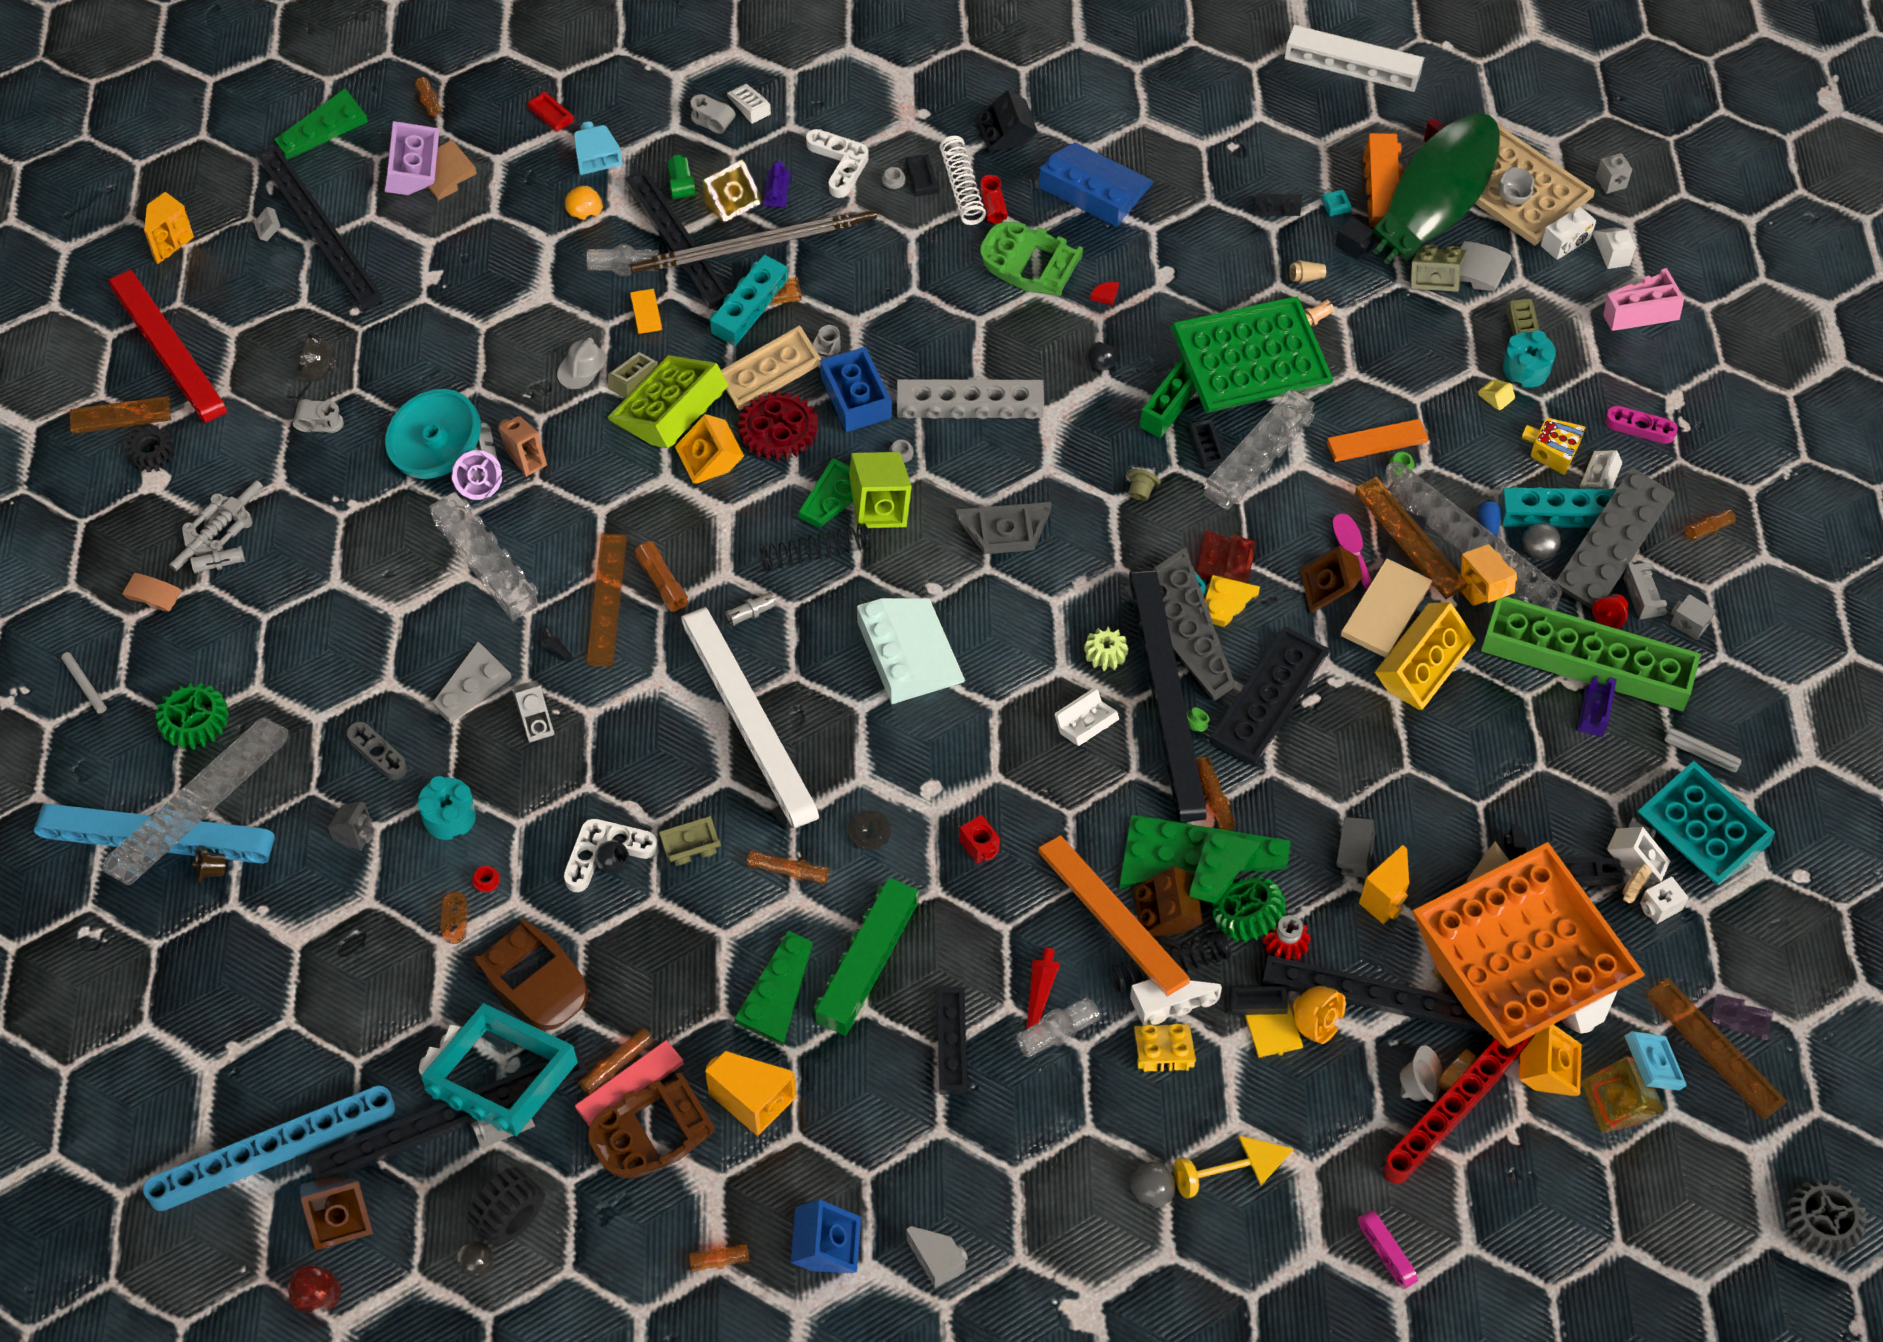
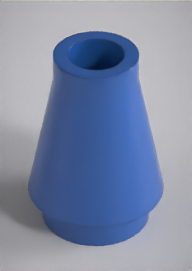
M1484 502L1479 505L1477 510L1483 539L1486 541L1498 539L1502 510L1496 502Z

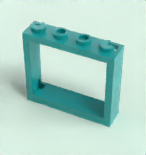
M483 1003L422 1073L421 1078L425 1091L431 1094L433 1099L437 1100L439 1098L447 1102L453 1109L457 1111L463 1110L477 1121H485L493 1125L498 1131L504 1130L517 1137L578 1061L573 1045ZM486 1030L550 1060L510 1110L445 1079Z

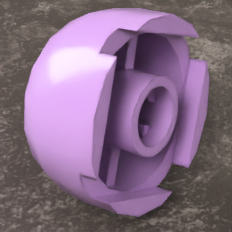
M471 450L463 453L455 461L452 467L451 479L455 489L462 496L469 499L482 500L491 497L498 490L502 482V471L499 462L493 455L485 451Z

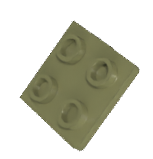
M1424 245L1420 247L1412 261L1411 289L1459 292L1461 265L1465 259L1466 250L1458 246L1437 248L1436 245Z

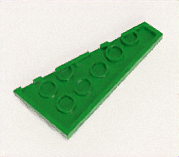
M1131 815L1119 889L1129 888L1130 885H1139L1173 866L1195 875L1208 830L1261 843L1258 853L1251 857L1247 866L1240 872L1253 871L1257 873L1286 869L1291 841Z

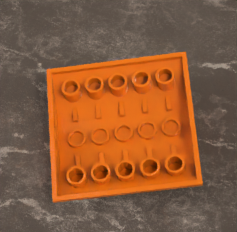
M1548 842L1424 904L1412 912L1434 963L1468 1014L1507 1049L1645 975Z

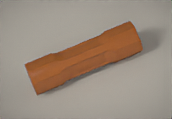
M647 541L639 545L635 549V557L650 576L669 611L676 612L684 608L688 603V596L666 566L654 542Z

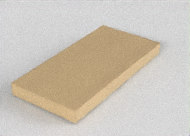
M799 325L725 367L721 372L729 385L726 391L738 411L744 409V406L750 405L751 399L758 401V395L765 397L768 392L772 393L820 366L821 358Z
M1386 559L1342 630L1341 636L1386 658L1430 588L1432 580Z

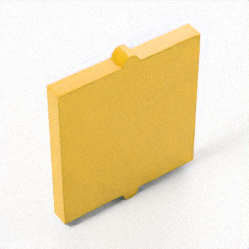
M1287 1003L1288 1014L1245 1015L1258 1058L1273 1054L1281 1056L1283 1052L1303 1048L1289 1003Z

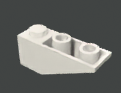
M1152 979L1132 985L1130 998L1142 1025L1150 1023L1156 1025L1165 1021L1167 1017L1176 1014L1177 1016H1182L1196 1007H1209L1215 1004L1220 999L1222 987L1216 983L1190 981V984L1167 997Z

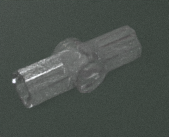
M626 244L617 245L614 250L588 249L587 270H612L619 276H628L631 274V263L652 259V256L659 255V250H634ZM653 268V269L644 270V271H658V270H654V268Z
M1086 997L1064 1010L1058 1008L1050 1011L1041 1019L1040 1023L1017 1034L1016 1040L1023 1054L1029 1058L1053 1044L1060 1046L1067 1043L1075 1036L1077 1031L1098 1021L1100 1014L1093 1000Z

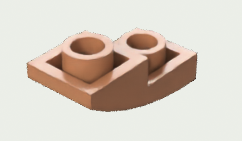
M134 573L122 594L127 599L144 602L153 609L170 612L182 590L156 578Z

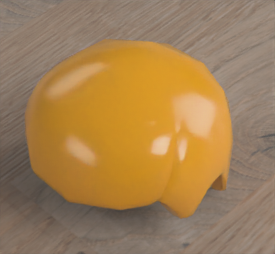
M578 186L572 189L565 197L566 211L572 217H578L582 220H586V217L589 215L597 217L603 208L599 194L589 186Z

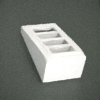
M745 84L727 93L730 100L751 124L771 115L769 102L749 85Z

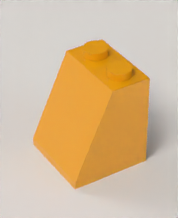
M725 1051L720 1057H714L708 1063L705 1070L709 1095L756 1136L797 1098L795 1074L784 1068Z

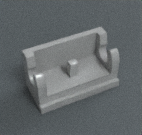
M1651 563L1628 564L1623 577L1639 620L1664 616L1667 613L1665 607L1667 603L1665 600H1661L1652 578V572L1649 570L1652 569Z

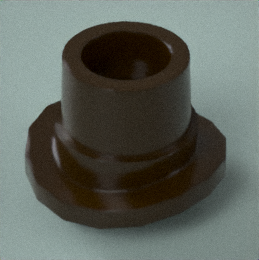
M199 845L196 848L195 862L192 861V867H196L197 883L202 884L203 878L224 876L225 854L210 853L204 845Z

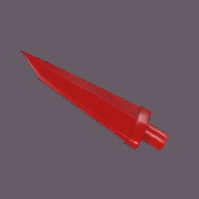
M1044 948L1042 959L1033 960L1026 1036L1039 1024L1056 973L1059 970L1060 964L1053 961L1055 951L1051 948Z

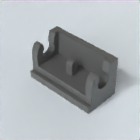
M1344 817L1337 858V867L1342 868V875L1361 877L1363 879L1369 876L1375 840L1374 820Z

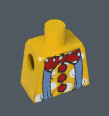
M1547 418L1541 430L1527 425L1521 439L1534 443L1531 452L1533 459L1565 475L1581 442L1585 427Z

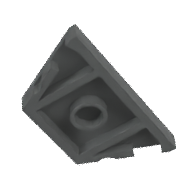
M1043 502L956 509V519L984 554L1031 551L1035 549L1051 513L1052 503Z

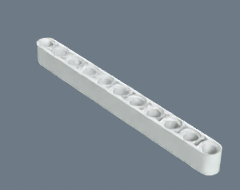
M704 607L681 616L688 637L791 827L795 829L819 819L817 808L708 609Z

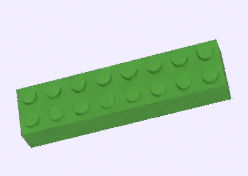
M1506 596L1496 601L1481 652L1589 684L1595 676H1598V684L1605 685L1609 678L1617 679L1616 692L1679 711H1684L1689 700L1701 656L1697 652Z

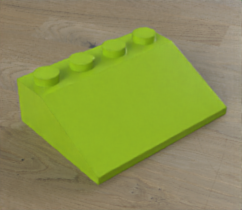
M668 355L608 416V419L653 446L669 448L692 426V423L700 415L706 412L707 408L722 395V392L729 385L717 363Z

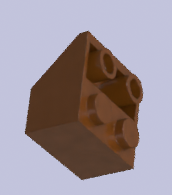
M1173 866L1133 887L1138 921L1152 936L1183 934L1203 923L1199 899L1189 897L1195 875Z

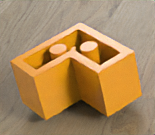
M1489 544L1462 554L1460 592L1473 606L1484 602L1490 603L1515 593V581H1517L1515 570L1509 567L1501 554L1496 552Z

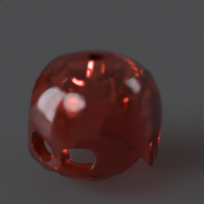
M320 1266L298 1268L293 1271L288 1284L290 1303L298 1311L311 1313L319 1308L330 1310L340 1300V1281L331 1271Z

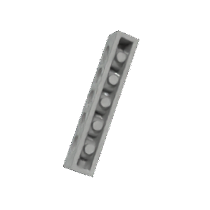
M897 380V418H1043V380Z

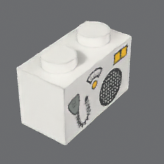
M1578 207L1546 227L1541 247L1558 260L1591 239L1596 220L1582 207Z

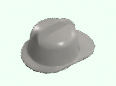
M592 338L573 343L557 371V378L560 384L569 389H581L590 384L606 363L604 351L597 347Z
M1426 1045L1420 1046L1413 1060L1400 1071L1402 1084L1400 1096L1402 1098L1410 1097L1414 1101L1427 1099L1431 1102L1437 1101L1444 1078L1443 1068L1437 1054Z

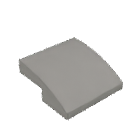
M1464 241L1461 249L1466 250V256L1461 265L1460 281L1471 282L1473 289L1495 291L1512 259L1511 255L1487 245Z

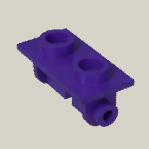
M776 161L772 165L771 170L767 172L763 206L786 207L791 171H786L781 161Z

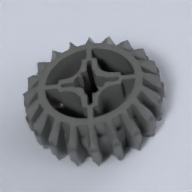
M1829 1178L1824 1180L1822 1184L1818 1179L1813 1180L1811 1184L1808 1182L1803 1183L1800 1189L1798 1188L1793 1192L1792 1198L1787 1202L1789 1208L1785 1216L1790 1218L1787 1227L1796 1229L1792 1234V1238L1801 1237V1247L1807 1244L1812 1246L1811 1253H1816L1820 1249L1823 1257L1828 1256L1830 1251L1835 1257L1839 1256L1842 1251L1845 1254L1849 1253L1852 1247H1856L1861 1242L1860 1238L1866 1232L1864 1226L1867 1224V1218L1863 1217L1865 1208L1857 1206L1860 1202V1197L1852 1198L1850 1196L1851 1188L1846 1191L1842 1190L1841 1182L1832 1186ZM1813 1200V1211L1810 1214H1806L1805 1205ZM1842 1221H1846L1847 1232L1839 1235V1225Z

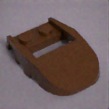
M523 919L520 921L521 924L481 956H475V966L478 970L481 968L486 976L487 984L497 994L501 1004L507 1010L511 1009L519 1015L521 1021L543 1031L556 1029L584 1007L588 998V988L581 973L552 937ZM543 944L555 957L512 990L501 977Z
M681 1072L676 1074V1080L661 1084L659 1080L649 1084L646 1089L636 1093L631 1091L622 1096V1101L613 1107L608 1106L592 1121L589 1128V1141L600 1163L608 1172L625 1179L647 1175L681 1160L714 1133V1125ZM661 1098L687 1139L683 1142L682 1146L662 1157L657 1153L635 1116L636 1112Z

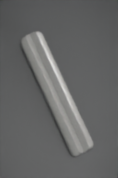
M1670 728L1665 736L1666 742L1729 771L1737 772L1742 761L1740 758L1679 730Z

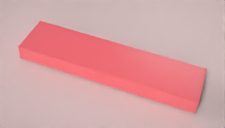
M666 1040L576 1104V1111L590 1127L596 1116L608 1106H615L623 1100L622 1096L631 1091L636 1093L648 1088V1085L663 1080L684 1064L683 1059Z

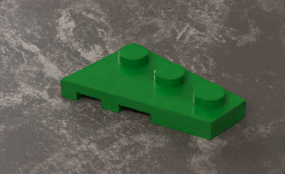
M832 458L800 509L798 518L821 528L852 504L850 466Z

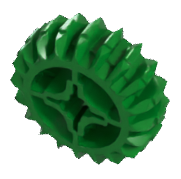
M190 682L187 688L179 685V690L176 692L170 689V697L162 696L163 704L157 705V728L166 741H170V744L174 747L178 744L183 750L188 745L193 750H195L198 744L205 747L206 741L210 740L215 743V735H222V728L227 727L228 722L226 719L229 718L227 703L221 693L215 691L211 685L205 688V685L201 682L195 687ZM203 704L211 707L212 711H206V708H202ZM173 720L178 721L182 726H175Z
M1250 876L1248 880L1241 878L1240 882L1231 884V887L1227 889L1216 904L1213 903V919L1218 930L1224 932L1227 939L1233 938L1236 942L1243 939L1247 943L1250 938L1257 940L1258 936L1262 934L1267 936L1269 930H1276V924L1286 914V900L1280 887L1273 883L1271 879L1265 880L1263 876L1257 879Z

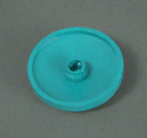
M435 389L421 393L407 401L393 416L386 432L385 446L387 454L394 465L402 473L410 477L431 479L443 476L452 471L455 461L463 453L475 449L481 433L480 416L472 402L460 392L450 389Z

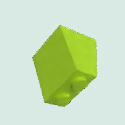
M851 453L849 475L856 524L866 523L868 528L907 527L912 486L901 453Z

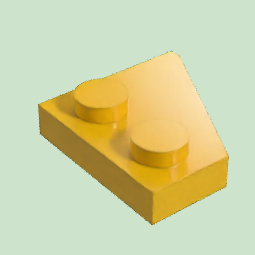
M1212 575L1205 602L1213 624L1225 627L1232 621L1233 616L1239 614L1253 597L1256 598L1258 596L1260 587Z

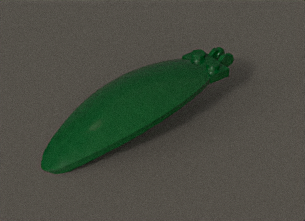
M1475 113L1456 120L1431 137L1413 156L1395 187L1387 213L1372 229L1382 239L1373 249L1375 254L1380 253L1386 244L1392 248L1391 252L1383 260L1386 264L1397 254L1407 262L1424 242L1436 237L1455 224L1479 199L1491 178L1499 151L1500 132L1498 124L1493 117L1484 113Z

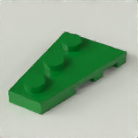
M1208 830L1189 897L1216 904L1231 886L1237 874L1243 871L1251 857L1258 853L1261 843Z

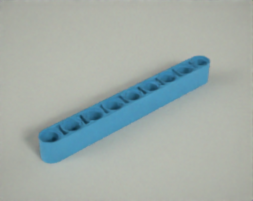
M44 804L41 806L34 827V833L46 839L195 856L196 848L199 845H204L210 853L225 854L226 860L252 863L268 862L275 839L274 833L263 828L54 804Z
M383 1086L370 1088L155 1175L144 1183L143 1193L153 1209L157 1211L170 1209L386 1121L395 1112L393 1098L390 1091ZM378 1101H386V1103L380 1107L374 1106ZM351 1112H359L358 1115L353 1118L347 1117ZM324 1123H332L330 1127L326 1129H320V1127ZM297 1134H304L301 1139L293 1140ZM277 1145L274 1150L265 1151L268 1146ZM249 1156L245 1162L238 1163L241 1157ZM221 1167L220 1171L216 1174H210L212 1169ZM193 1178L190 1184L182 1185L186 1179ZM165 1190L161 1196L154 1197L157 1191Z

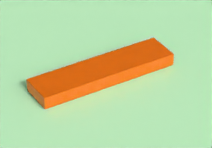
M1416 419L1330 437L1327 440V445L1334 462L1424 444L1428 441V435L1421 420Z

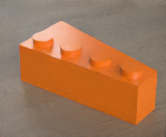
M1369 133L1362 157L1363 162H1365L1364 178H1367L1366 195H1371L1367 201L1369 227H1375L1387 213L1391 197L1399 177L1402 175V163H1398V157L1401 156V143H1397V134Z

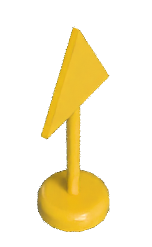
M1239 1135V1140L1248 1157L1247 1159L1196 1171L1194 1164L1188 1158H1178L1174 1161L1173 1166L1175 1182L1181 1195L1184 1198H1191L1198 1193V1178L1251 1165L1261 1186L1294 1149Z

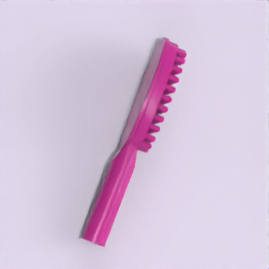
M1338 514L1333 519L1336 539L1341 547L1358 556L1363 575L1361 581L1364 588L1368 589L1373 581L1360 553L1363 547L1360 530L1349 515Z

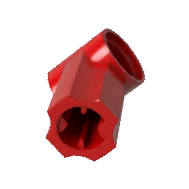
M995 175L984 176L981 180L979 196L984 205L987 221L999 224L1007 219L1008 216L1001 191V180Z

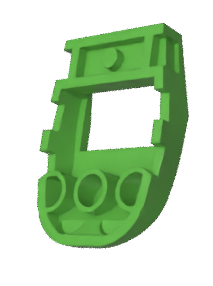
M1002 222L995 225L988 232L981 245L983 263L993 275L1025 291L1061 296L1064 286L1079 260L1081 261L1083 254L1082 247L1079 246L1077 250L1067 246V240L1060 236L1055 238L1048 235L1045 229L1040 227L1037 230L1028 229L1025 224L1018 222ZM1035 248L1053 253L1040 279L1034 278L1030 280L1021 277V273Z

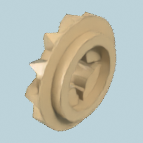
M1646 863L1642 867L1638 866L1631 875L1622 892L1624 895L1623 901L1629 904L1634 902L1652 873L1651 867Z

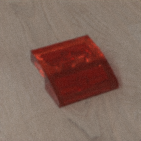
M1206 530L1203 534L1195 572L1199 577L1211 580L1212 575L1248 583L1257 542L1233 534L1229 539Z

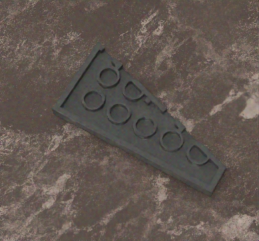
M1185 547L1154 568H1156L1174 653L1212 700L1215 701L1235 688V683ZM1129 584L1124 587V592L1133 602Z

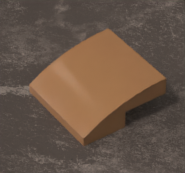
M453 140L448 141L437 149L434 184L428 186V189L437 200L458 191V183L477 174L476 167Z

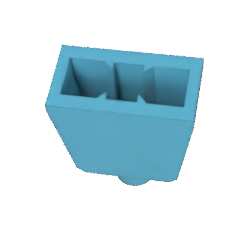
M584 122L580 127L581 131L574 133L580 175L622 165L620 147L606 126L594 127L592 122Z

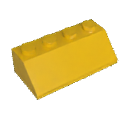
M1451 602L1428 603L1375 671V674L1388 692L1416 709L1423 710L1476 640Z

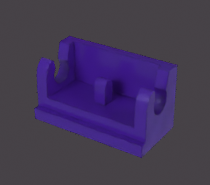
M1598 676L1591 679L1589 686L1585 687L1577 731L1603 737L1609 722L1617 679L1609 678L1605 685L1598 684Z

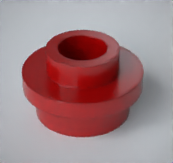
M490 866L479 867L472 877L474 887L480 892L493 891L499 885V873ZM485 878L491 879L489 882H482Z

